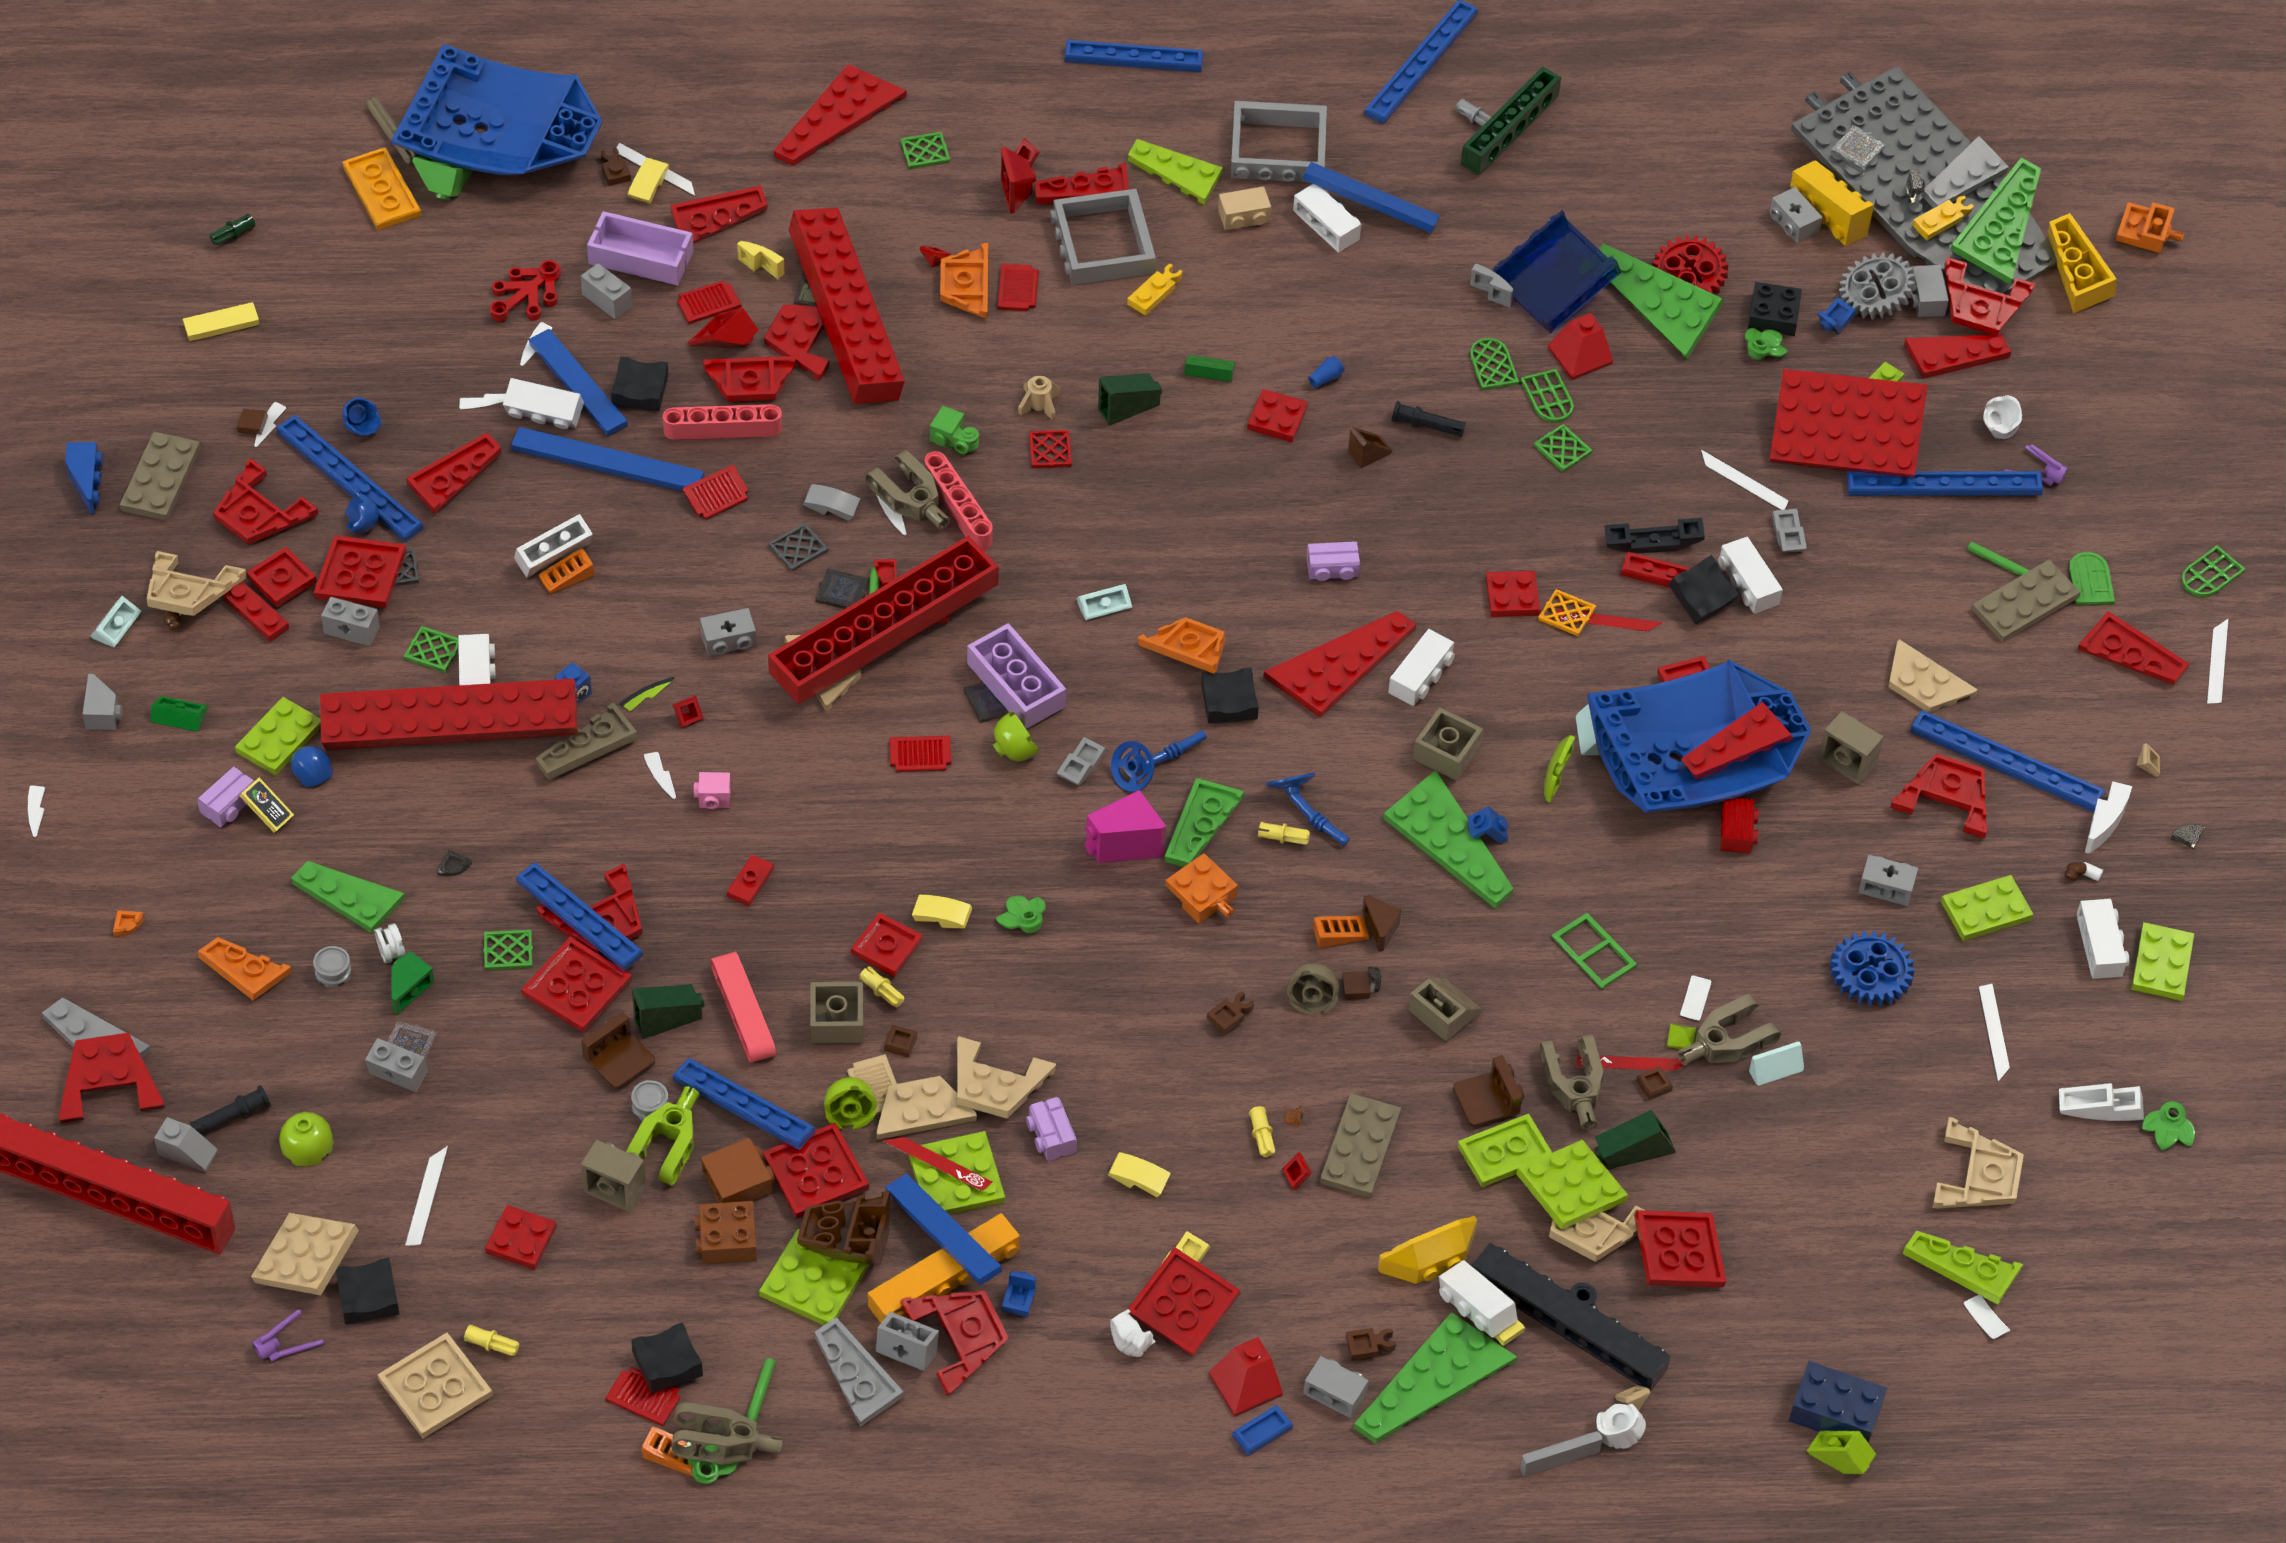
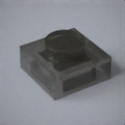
M1910 170L1906 182L1909 203H1918L1920 194L1924 193L1925 181L1921 179L1920 170Z

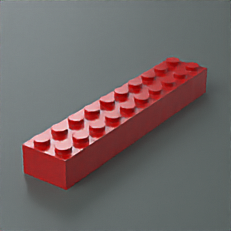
M839 208L794 210L788 231L853 403L898 401L905 380Z
M968 535L768 654L769 674L799 705L996 587L999 579V566Z
M574 678L320 694L321 743L325 750L579 735L578 696Z
M0 1113V1172L221 1255L234 1233L235 1224L230 1201L218 1194H209L197 1186L185 1185L171 1176H161L147 1167H137L123 1158H113L99 1149H89L75 1140H65L54 1132L41 1131L30 1123H20L12 1120L8 1115Z

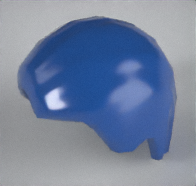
M355 397L343 407V423L350 433L361 437L369 436L372 433H376L381 426L382 419L373 402L362 397Z
M357 491L345 511V515L350 520L346 527L355 534L368 532L375 526L379 518L375 502Z
M302 747L293 754L290 760L291 771L303 786L312 787L319 785L332 776L333 769L330 759L318 747Z

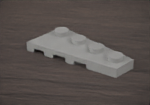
M1978 136L1923 189L1921 196L1933 208L1948 200L1954 202L1960 196H1965L2007 173L2009 166Z
M61 998L42 1012L43 1019L73 1048L75 1040L126 1033L65 998ZM131 1036L141 1058L151 1052L148 1044Z
M837 1317L815 1331V1339L860 1427L904 1397V1391Z

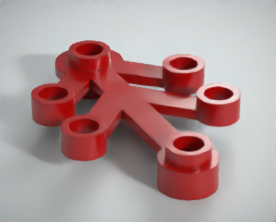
M545 260L540 264L539 268H511L509 270V280L511 282L495 281L492 284V291L498 297L504 296L507 291L518 292L507 301L496 300L490 305L491 317L497 322L505 321L509 317V311L528 296L527 318L532 321L540 319L541 308L538 306V287L545 283L546 292L543 294L545 306L554 307L558 303L555 281L560 278L562 273L558 263L554 260ZM523 277H535L531 281H522Z

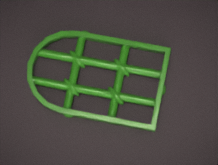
M1557 369L1521 378L1520 381L1540 418L1555 423L1567 420L1572 415L1574 407L1572 398ZM1555 374L1559 385L1554 386L1548 376ZM1544 377L1549 387L1542 389L1536 379ZM1532 380L1537 390L1530 392L1525 381ZM1562 388L1567 399H1559L1555 389ZM1543 392H1552L1556 402L1549 404ZM1532 395H1540L1544 405L1537 406ZM1562 404H1570V411L1566 413ZM1550 407H1559L1564 416L1555 418ZM1540 410H1547L1550 417L1543 414Z
M2215 546L2183 571L2181 582L2190 594L2198 597H2209L2218 593L2222 588L2243 574L2246 569L2219 546ZM2215 551L2221 554V556L2214 561H2210L2209 559H2207V557H2209ZM2224 558L2231 563L2225 569H2220L2216 566ZM2203 560L2209 564L2201 571L2193 569ZM2234 566L2240 570L2232 577L2226 574ZM2210 568L2218 572L2210 580H2206L2201 576ZM2188 571L2192 572L2194 576L2185 581L2186 573ZM2220 576L2227 579L2217 588L2211 584ZM2195 579H2200L2204 582L2196 590L2188 586ZM2205 587L2212 589L2210 592H2200Z

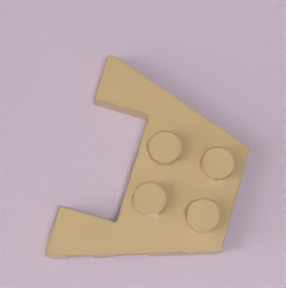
M157 551L155 554V564H153L152 569L153 575L152 579H150L147 594L148 607L194 616L231 590L233 586L245 580L247 577L246 569L225 565L215 580L173 572L179 563L178 555Z
M958 1037L957 1039L958 1105L1009 1118L1027 1100L1028 1095L1034 1089L1038 1090L1043 1085V1081L1048 1076L1051 1077L1055 1072V1063L1034 1057L1025 1076L976 1063L975 1060L980 1052L981 1042L963 1037Z
M1949 1117L1944 1142L1971 1148L1965 1187L1961 1188L1937 1182L1932 1208L2015 1204L2024 1154L1995 1139L1991 1141L1979 1135L1978 1130L1972 1127L1967 1129L1958 1124V1120Z
M1635 1206L1623 1223L1603 1212L1563 1230L1553 1220L1549 1237L1597 1262L1638 1236L1634 1215L1637 1210L1644 1209Z

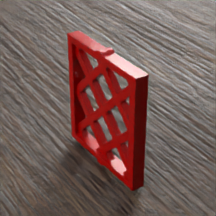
M1069 430L1029 431L1032 468L1072 467ZM1053 435H1063V436H1062L1060 439H1057V438H1055ZM1036 436H1046V437L1043 438L1042 440H1040V439L1037 438ZM1049 438L1055 442L1051 446L1045 443ZM1065 438H1066V441H1067V445H1065L1064 443H1062V441H1063ZM1033 439H1034L1036 442H1038V444H1036L1034 447H1033ZM1041 445L1047 449L1043 453L1037 450ZM1057 445L1064 448L1060 453L1054 449ZM1050 451L1056 455L1053 459L1046 456ZM1065 452L1068 453V459L1063 456ZM1034 453H1036L1037 455H1039V457L1036 458L1035 460H1034ZM1043 458V459L1046 460L1048 463H1038V462ZM1058 458H1061V459L1064 460L1065 462H1055V461H1056Z

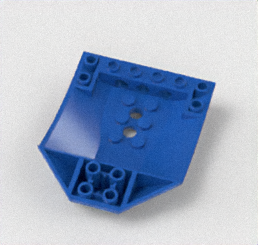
M443 44L397 128L391 144L457 167L499 175L526 174L586 157L602 125V119L576 73L574 76L550 74L512 67ZM461 120L464 124L457 125L454 121ZM478 125H483L488 130L483 133H479L475 130V127Z
M1729 659L1727 663L1682 678L1637 688L1588 693L1587 695L1598 752L1617 790L1645 813L1712 804L1759 791L1786 779L1811 733V729L1791 692ZM1761 702L1769 708L1793 738L1792 741L1787 743L1783 741L1773 745V749L1766 752L1761 750L1749 755V759L1742 762L1735 761L1727 765V768L1699 780L1692 776L1682 764V761L1678 762L1669 756V754H1677L1680 758H1683ZM1648 759L1654 760L1658 765Z

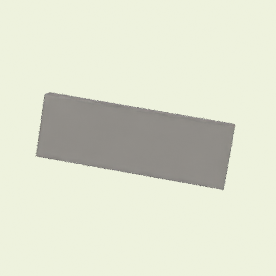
M1595 1431L1523 1454L1520 1470L1525 1477L1600 1453L1602 1437L1599 1431Z

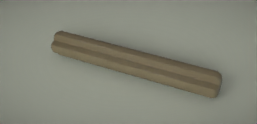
M378 98L368 99L367 108L388 138L392 140L398 126ZM395 146L405 162L412 164L413 157H417V153Z

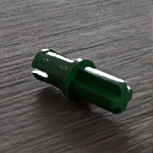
M249 213L233 222L228 221L225 226L210 233L211 242L214 245H219L231 238L236 239L239 237V234L254 228L255 221Z

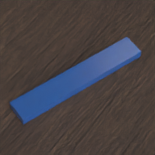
M1076 40L1066 41L1065 62L1202 72L1203 50Z
M1313 162L1309 164L1303 176V180L1430 233L1433 232L1440 217L1436 213Z
M550 329L529 338V345L567 390L581 395L584 401V410L606 436L628 426L626 418Z
M536 862L516 876V882L623 971H626L643 957V951Z
M688 1058L673 1074L675 1082L684 1087L689 1086L690 1090L692 1088L696 1089L702 1097L798 1150L815 1134L814 1126L691 1058Z
M908 1174L903 1175L885 1187L886 1191L890 1190V1197L979 1285L1002 1272L1001 1265Z

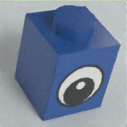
M572 662L555 676V680L575 679L579 705L592 694L591 679L589 674Z

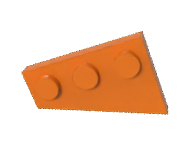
M218 937L198 951L199 959L253 1001L291 974V966L284 963L281 966L270 962L269 957L264 955L257 957L247 953L246 948Z

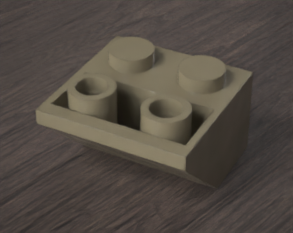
M1428 978L1410 994L1409 1011L1446 1042L1482 1012L1481 1007L1446 978Z

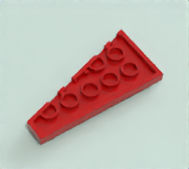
M847 64L775 148L774 157L794 166L814 154L815 149L824 144L829 145L834 142V138L838 135H845L867 122L874 113L881 109L885 111L891 107L892 102L897 99L903 100L907 97V91Z
M1395 611L1264 671L1263 677L1321 718L1416 630V623L1399 611Z

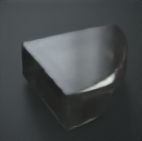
M2196 824L2181 826L2173 832L2171 840L2194 850L2204 833L2205 827Z
M448 850L437 868V875H459L472 865V859Z
M1368 967L1370 991L1379 992L1381 971L1378 967Z

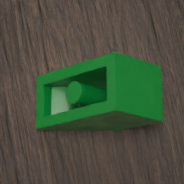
M411 951L404 957L398 958L392 966V1004L396 1015L401 1013L435 983L433 968Z

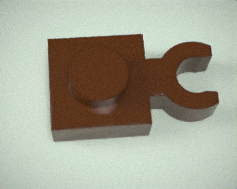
M616 147L613 148L612 156H607L604 150L601 151L602 170L608 186L631 181V174L624 158L619 159L618 149Z
M1240 992L1235 996L1233 1003L1225 999L1207 1013V1019L1225 1035L1244 1021L1243 1014H1248L1254 1009V1001L1242 1004L1241 1002L1245 1000V993Z
M1373 1328L1346 1332L1345 1338L1351 1361L1378 1357L1379 1349L1385 1352L1394 1351L1396 1342H1386L1384 1340L1392 1338L1393 1330L1383 1329L1379 1334L1375 1335Z

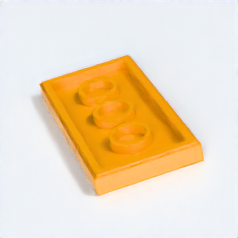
M386 147L342 161L347 176L377 230L422 216L421 209Z

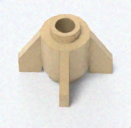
M1035 376L1026 381L1023 389L1026 394L1018 406V413L1023 415L1031 411L1032 408L1036 411L1044 410V413L1051 420L1054 419L1055 409L1052 399L1060 395V387L1045 376Z

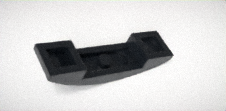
M1702 518L1678 519L1677 526L1630 529L1629 523L1605 525L1607 547L1624 552H1665L1688 547L1705 540Z

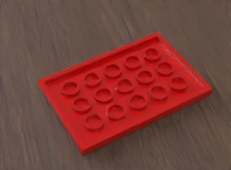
M1783 369L1770 462L1915 478L1928 385Z

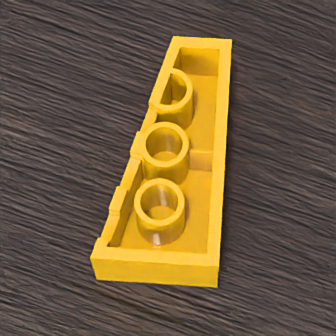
M1816 160L1793 170L1790 183L1791 189L1795 187L1822 216L1821 223L1828 227L1836 239H1839L1844 246H1847L1868 236L1874 207L1873 203L1861 200L1862 195L1857 191H1849L1844 181H1836L1834 174Z
M2069 213L2050 221L2048 241L2055 253L2057 267L2073 314L2114 297L2116 277L2073 216Z

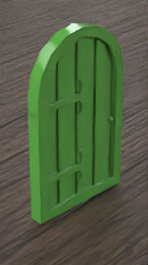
M2082 552L2073 556L2069 564V574L2071 582L2080 591V597L2075 600V605L2114 604L2115 599L2110 570L2106 560L2093 552Z

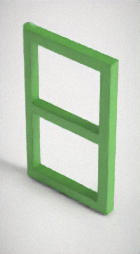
M1588 913L1551 936L1601 989H1604L1637 967L1636 962ZM1587 922L1604 941L1578 956L1561 937ZM1610 946L1628 965L1602 981L1584 961Z

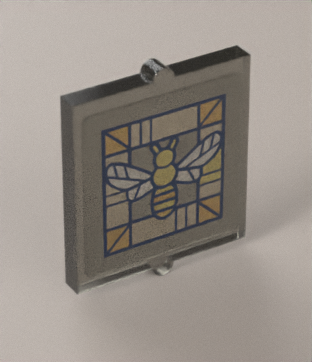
M828 568L823 581L819 583L820 589L815 601L846 609L865 597L869 578Z
M983 681L964 687V693L980 723L996 718L1001 719L1002 716L1009 713Z

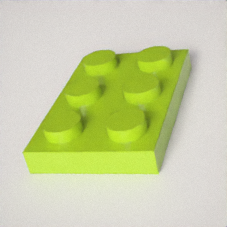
M282 697L235 746L236 753L276 776L290 762L293 754L304 747L321 729V718Z
M2012 875L1943 895L1941 903L1962 941L2031 921L2034 915Z
M2143 922L2131 990L2183 1001L2194 933Z
M1529 1114L1458 1141L1460 1152L1482 1188L1516 1175L1518 1167L1552 1153Z

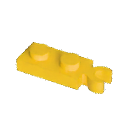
M1960 196L1955 204L1948 200L1915 218L1912 226L1927 241L1962 222L1963 217L1972 212L1974 205L1963 206L1962 204H1964L1966 199L1965 196Z
M1168 264L1163 274L1156 271L1127 298V305L1146 316L1175 289V284L1182 279V270H1179L1177 273H1171L1173 265Z

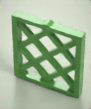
M942 132L900 138L909 169L950 163L947 145L944 142ZM940 139L942 144L939 145L934 142ZM922 141L928 143L925 148L919 146ZM906 144L912 146L909 151L906 150ZM931 146L938 148L935 153L928 149ZM916 148L922 151L920 155H917L912 152ZM941 150L944 151L945 157L938 155ZM925 153L932 155L929 160L923 158ZM909 156L916 158L913 163L910 162Z
M1564 424L1552 432H1548L1547 435L1534 443V447L1562 472L1578 464L1581 460L1592 454L1593 451ZM1562 431V437L1554 436ZM1548 439L1550 440V445L1541 444ZM1553 440L1562 441V446L1553 445ZM1565 441L1574 442V447L1565 446ZM1553 449L1561 450V455H1553ZM1564 451H1573V456H1564ZM1576 451L1585 452L1581 456L1576 457ZM1564 459L1573 460L1567 465H1564Z
M421 626L415 638L411 641L404 659L445 673L459 650V638ZM421 634H424L426 639L418 642ZM440 639L442 644L434 647L432 641ZM429 643L430 648L422 651L420 645ZM456 644L454 650L450 652L448 646ZM417 646L419 652L410 654L413 648ZM444 648L446 654L438 656L436 650ZM433 652L435 657L426 660L424 654ZM449 657L446 664L442 665L440 660Z
M532 931L484 932L483 952L485 955V970L532 968ZM525 937L529 938V945L527 946L521 943ZM507 938L514 942L509 947L502 943ZM489 939L495 942L491 948L487 946ZM516 945L523 949L518 954L512 951ZM498 946L505 950L500 955L493 951ZM526 952L529 953L528 961L521 958ZM507 953L514 957L509 962L503 959ZM489 954L495 957L491 963L488 962Z

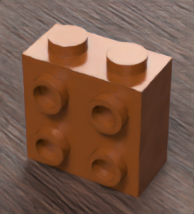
M750 1137L701 1157L702 1173L718 1203L753 1201L772 1193V1182L775 1181L770 1166L765 1167L762 1161L764 1157L758 1145L754 1146Z
M753 1201L699 1204L700 1215H694L695 1231H701V1238H696V1253L702 1254L703 1264L757 1261Z

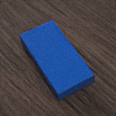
M1275 1405L1233 1431L1232 1437L1247 1456H1250L1292 1430L1293 1424L1279 1406Z

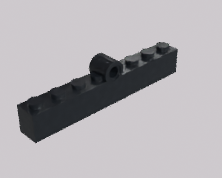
M1492 1243L1487 1245L1472 1264L1476 1271L1513 1300L1517 1309L1637 1385L1648 1388L1651 1392L1668 1370L1671 1356L1664 1349L1650 1344L1639 1333L1631 1332L1623 1327L1618 1320L1609 1318L1595 1307L1597 1292L1592 1285L1577 1283L1571 1290L1563 1289L1555 1284L1550 1277L1539 1274L1526 1262L1515 1259L1504 1248L1496 1247Z

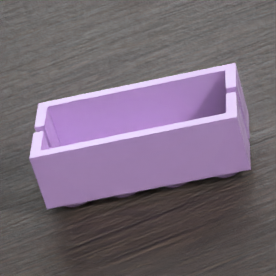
M604 211L598 220L596 230L593 231L587 244L588 264L590 265L599 263L607 269L677 286L694 252L693 233Z

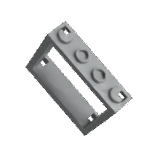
M1235 101L1231 178L1307 182L1303 180V176L1311 162L1239 158L1240 124L1319 128L1318 162L1313 163L1325 167L1327 106Z
M1137 189L1054 200V210H1050L1051 223L1056 224L1055 238L1056 241L1061 242V245H1059L1061 259L1065 258L1064 271L1065 274H1069L1072 285L1155 273L1156 257ZM1128 209L1140 255L1078 263L1066 217Z

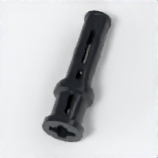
M1396 401L1391 419L1392 422L1401 421L1409 423L1414 428L1421 425L1458 435L1459 437L1463 436L1466 422L1424 412L1419 406L1414 408L1403 405L1401 401Z
M259 1085L257 1090L245 1096L238 1095L235 1098V1102L195 1121H191L189 1124L193 1128L203 1125L196 1130L202 1135L240 1116L248 1118L250 1113L262 1107L269 1108L271 1104L262 1085Z

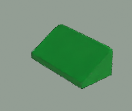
M1188 355L1185 362L1184 375L1232 382L1235 362Z
M160 696L151 705L150 720L152 723L198 731L208 711V706Z

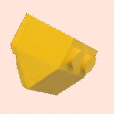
M1471 1216L1456 1220L1410 1239L1389 1252L1380 1254L1379 1272L1415 1284L1434 1280L1438 1275L1445 1273L1461 1261L1466 1260L1475 1235L1476 1217Z

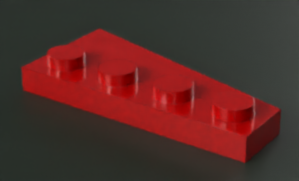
M1126 163L1118 164V168L1109 170L1107 167L1098 168L1097 172L1085 174L1084 171L1078 172L1071 178L1059 176L1035 181L1036 204H1054V200L1129 190Z
M760 185L670 205V210L676 229L693 233L694 244L767 210L768 204Z
M1998 334V336L1972 335L1905 338L1904 343L1923 379L2007 359L2011 355V350L2002 334Z
M487 432L406 478L407 485L436 514L502 454L501 447Z
M2109 611L2081 641L2078 650L2172 685L2178 682L2189 669L2190 664Z
M1761 702L1681 758V761L1692 776L1699 780L1727 768V765L1735 761L1742 762L1749 759V755L1761 750L1766 752L1773 749V745L1783 741L1787 743L1792 741L1793 738L1769 708Z

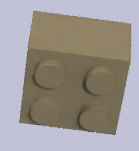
M1439 707L1415 740L1413 760L1457 781L1481 747L1483 728Z
M1841 711L1824 731L1818 760L1861 785L1877 767L1884 737L1876 730L1860 723L1855 717Z
M810 982L811 1043H863V982Z
M596 1139L581 1163L584 1193L632 1212L646 1189L644 1160L635 1153H627L618 1149L612 1143H604Z

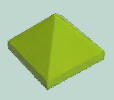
M1670 1023L1667 1047L1683 1049L1693 1044L1696 1028Z

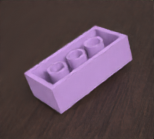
M1009 623L967 646V664L1009 712L1013 711L1026 729L1066 707V688Z

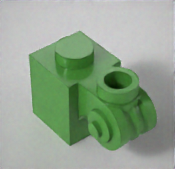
M942 406L930 425V441L950 449L954 447L958 453L966 454L978 449L979 432L974 427L964 429V413Z

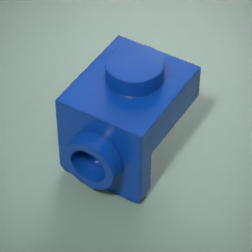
M1837 297L1825 312L1820 310L1817 315L1821 321L1819 324L1828 332L1833 330L1840 334L1857 312Z
M1486 807L1468 816L1470 836L1474 839L1488 834L1499 844L1508 841L1507 820L1490 807Z
M1010 1271L1009 1284L1002 1304V1312L1023 1317L1029 1316L1036 1292L1035 1276L1023 1271Z

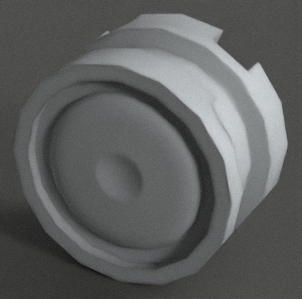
M328 946L315 954L313 963L315 976L319 983H323L325 987L334 988L338 987L341 983L345 984L350 979L352 974L350 957L344 949L337 946Z
M647 1080L635 1086L631 1094L634 1115H637L639 1120L643 1121L648 1115L669 1102L666 1087L654 1080Z

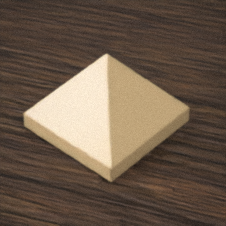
M2145 743L2143 744L2137 766L2153 776L2159 777L2160 756L2149 744Z
M1636 1385L1616 1394L1615 1399L1625 1405L1633 1404L1639 1411L1649 1396L1650 1390Z

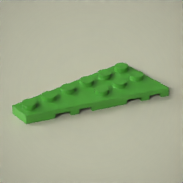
M2021 157L1953 242L1950 251L2011 285L2041 168Z
M1604 243L1591 261L1598 267L1600 274L1672 346L1678 349L1686 360L1724 303L1722 298Z
M1436 770L1384 813L1383 819L1495 909L1513 894L1514 888L1481 838L1474 839L1470 836L1468 818Z
M1451 1312L1354 1423V1429L1376 1444L1401 1430L1403 1425L1425 1416L1427 1411L1436 1406L1440 1407L1474 1387V1384L1487 1377L1489 1379L1496 1375L1497 1371L1503 1367L1515 1364L1517 1356Z

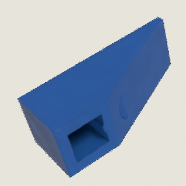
M67 442L65 463L68 477L90 514L95 515V506L100 504V492L97 490V486H101L102 483L101 471L98 470L99 467L103 466V453L98 452L97 442Z

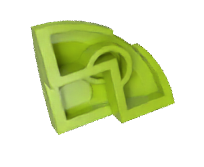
M1572 735L1566 737L1558 744L1549 762L1544 783L1545 800L1551 803L1561 784L1563 769L1573 753L1575 737Z

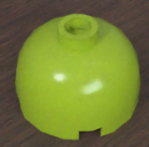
M1013 711L1004 715L997 722L993 733L996 743L993 746L1000 757L1006 755L1011 761L1023 762L1040 753L1035 742L1031 741L1030 734Z
M841 1078L829 1086L824 1096L826 1118L830 1124L836 1123L839 1129L853 1125L852 1130L859 1129L868 1125L876 1115L877 1100L874 1091L868 1083L860 1078Z
M297 1113L288 1118L281 1127L279 1142L282 1155L290 1159L297 1166L308 1167L317 1165L322 1162L323 1157L332 1152L334 1140L331 1127L323 1117L315 1113Z

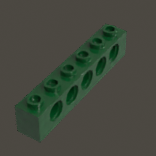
M1542 66L1462 146L1460 165L1480 175L1559 96L1561 76Z

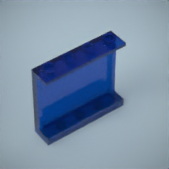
M1562 210L1557 215L1551 216L1542 228L1534 231L1527 241L1515 247L1512 253L1506 259L1499 261L1492 270L1513 288L1512 298L1550 334L1621 273L1618 262L1612 256L1608 258L1566 219L1565 213Z

